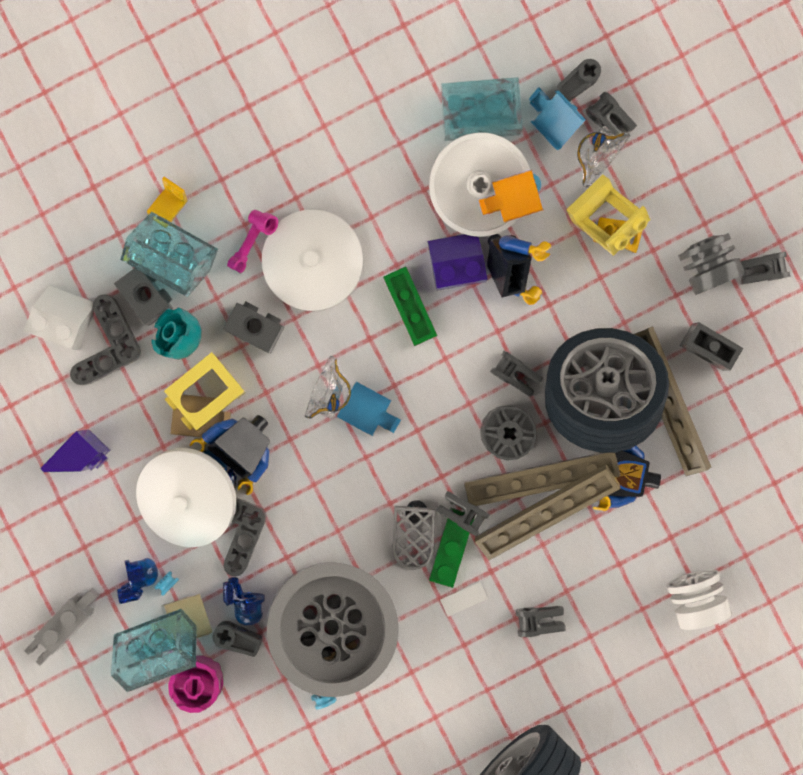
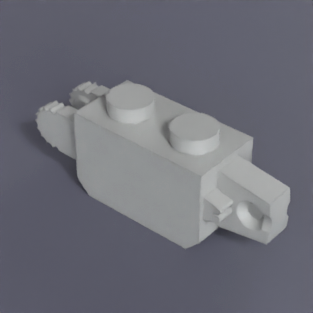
M92 588L83 597L77 594L69 599L34 636L35 639L24 651L29 655L41 644L46 651L38 657L36 663L39 666L42 665L51 654L53 655L92 616L94 608L90 605L100 594Z

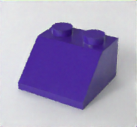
M464 234L427 241L436 291L484 283L488 280L478 236Z
M89 429L76 431L40 469L43 472H81L89 469L92 471L95 467L97 469L100 468L108 460L106 455L111 450Z

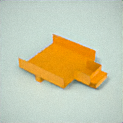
M532 170L492 182L496 195L478 200L483 215L501 211L504 223L543 210Z

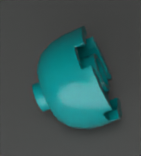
M179 307L175 310L167 309L160 315L154 325V328L158 330L156 340L152 339L151 342L153 350L157 354L171 359H184L189 357L198 348L202 329L197 318L188 311Z

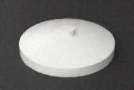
M481 132L461 136L444 147L434 161L429 177V192L432 204L440 218L448 226L460 233L479 237L500 233L512 226L519 218L504 223L501 211L483 215L478 200L496 195L492 182L530 170L529 165L521 151L513 143L501 136Z
M303 210L282 219L278 223L276 231L268 235L262 251V269L268 286L283 302L299 310L322 311L340 304L354 291L362 274L363 253L355 232L344 220L322 210Z
M175 448L160 453L144 467L137 482L136 497L142 517L158 536L172 544L183 547L207 545L218 539L226 531L234 518L236 493L228 473L215 459L198 450Z

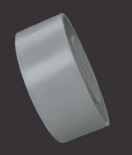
M319 563L295 573L276 593L267 619L268 646L280 672L298 688L318 696H345L366 688L385 671L397 646L398 617L390 595L372 575L357 567L343 563ZM331 594H337L340 597V605L336 608H329L326 601ZM308 605H313L317 608V615L313 619H307L303 616V610ZM352 609H358L361 612V618L356 623L349 622L347 618L349 611ZM329 620H334L338 623V629L333 634H328L324 631V625ZM306 631H311L315 635V640L310 645H304L300 640L301 635ZM350 635H356L359 639L358 645L353 649H349L345 645V640ZM327 646H332L336 650L335 656L330 660L324 659L321 655L322 650Z

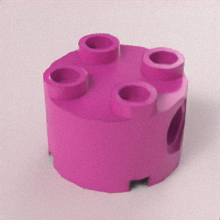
M203 655L184 659L171 674L168 683L171 700L173 699L180 710L189 713H200L209 708L217 700L224 684L221 666L218 662Z

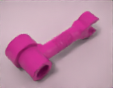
M256 209L250 212L248 221L252 226L239 251L228 260L227 267L239 273L245 270L248 260L247 256L259 233L271 235L276 231L278 227V218L268 212L262 213Z

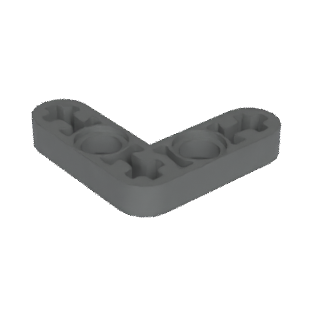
M103 294L95 298L93 302L94 312L111 347L72 367L70 377L77 385L91 384L135 362L140 356V346L118 302L112 296ZM103 300L111 302V306L108 307L111 315L117 313L118 317L110 318L106 311L100 310V307L103 306ZM114 322H120L123 325V332L119 336H114L110 331V327ZM127 336L129 337V340L124 341L128 347L134 348V351L131 352V358L123 356L122 352L125 351L123 343L117 344L116 341L122 340ZM105 355L109 356L112 360V366L108 370H103L99 366L100 358ZM94 367L99 373L96 375V372L92 371L86 374V380L77 376L80 373V368L88 370Z
M237 497L238 512L234 515L232 522L239 524L223 565L226 573L234 577L240 576L247 569L266 522V512L263 508ZM243 505L247 507L246 513L253 514L255 511L259 512L258 517L261 518V522L256 521L255 524L250 523L251 518L245 515L242 520L238 519L243 511ZM248 534L252 538V545L248 548L241 547L238 543L240 535ZM234 548L241 553H248L247 557L241 556L239 564L242 565V568H237L236 571L232 570V564L229 563V561H234L237 557L238 552H233Z

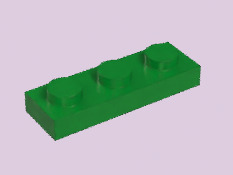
M405 266L383 276L413 345L417 346L438 336L407 267Z
M450 507L459 516L465 514V511ZM448 518L429 581L453 588L470 533Z

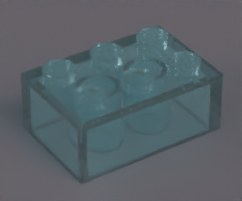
M519 77L441 83L445 141H452L471 133H490L501 137L521 134L523 124Z
M151 212L126 237L120 260L182 295L189 297L211 271L218 248Z
M182 609L114 634L111 677L126 692L196 667V624Z

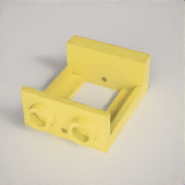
M603 174L566 209L571 221L613 256L619 250H623L628 245L629 240L638 232L643 231L650 221L646 208L642 206L639 209L616 191L610 179ZM605 202H608L628 218L612 236L589 219Z
M212 352L164 390L167 394L165 401L173 410L178 408L184 415L181 420L189 430L195 428L196 431H200L201 427L234 400L239 399L246 393ZM213 369L228 389L199 412H187L181 404L182 394Z

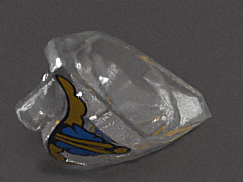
M603 126L599 132L590 133L581 140L577 149V157L583 171L582 184L584 187L588 188L610 165L631 136L629 133L622 132L615 135L609 128Z
M330 356L312 391L304 417L312 419L316 415L321 414L332 419L335 412L340 411L348 404L351 397V387L348 380L341 374L336 357Z

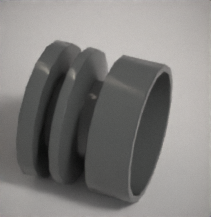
M729 233L713 235L699 241L678 255L680 261L689 257L693 259V263L683 267L684 271L697 268L698 273L689 279L695 295L746 274L740 258L730 260L726 258V255L732 252L735 246L732 245L722 249L721 243L731 239Z
M500 406L489 411L482 420L480 427L481 441L485 448L497 458L504 460H517L527 455L533 448L537 437L536 425L532 417L523 409L513 406ZM505 427L515 429L513 431V439L503 438L505 434L503 429Z

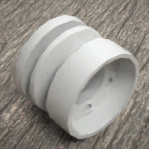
M719 571L691 572L667 584L668 592L673 594L670 598L673 604H683L674 611L681 629L705 628L731 617L732 611L728 598L716 595L724 589V585L718 582L721 579Z

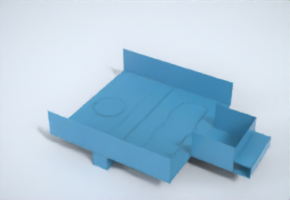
M539 87L529 100L537 112H542L535 120L530 122L556 150H559L586 119L577 111L578 108L572 105L560 91H555L557 94L551 100Z
M357 381L351 390V396L347 405L340 410L337 416L339 419L373 436L378 425L394 433L401 421L386 412L392 400Z

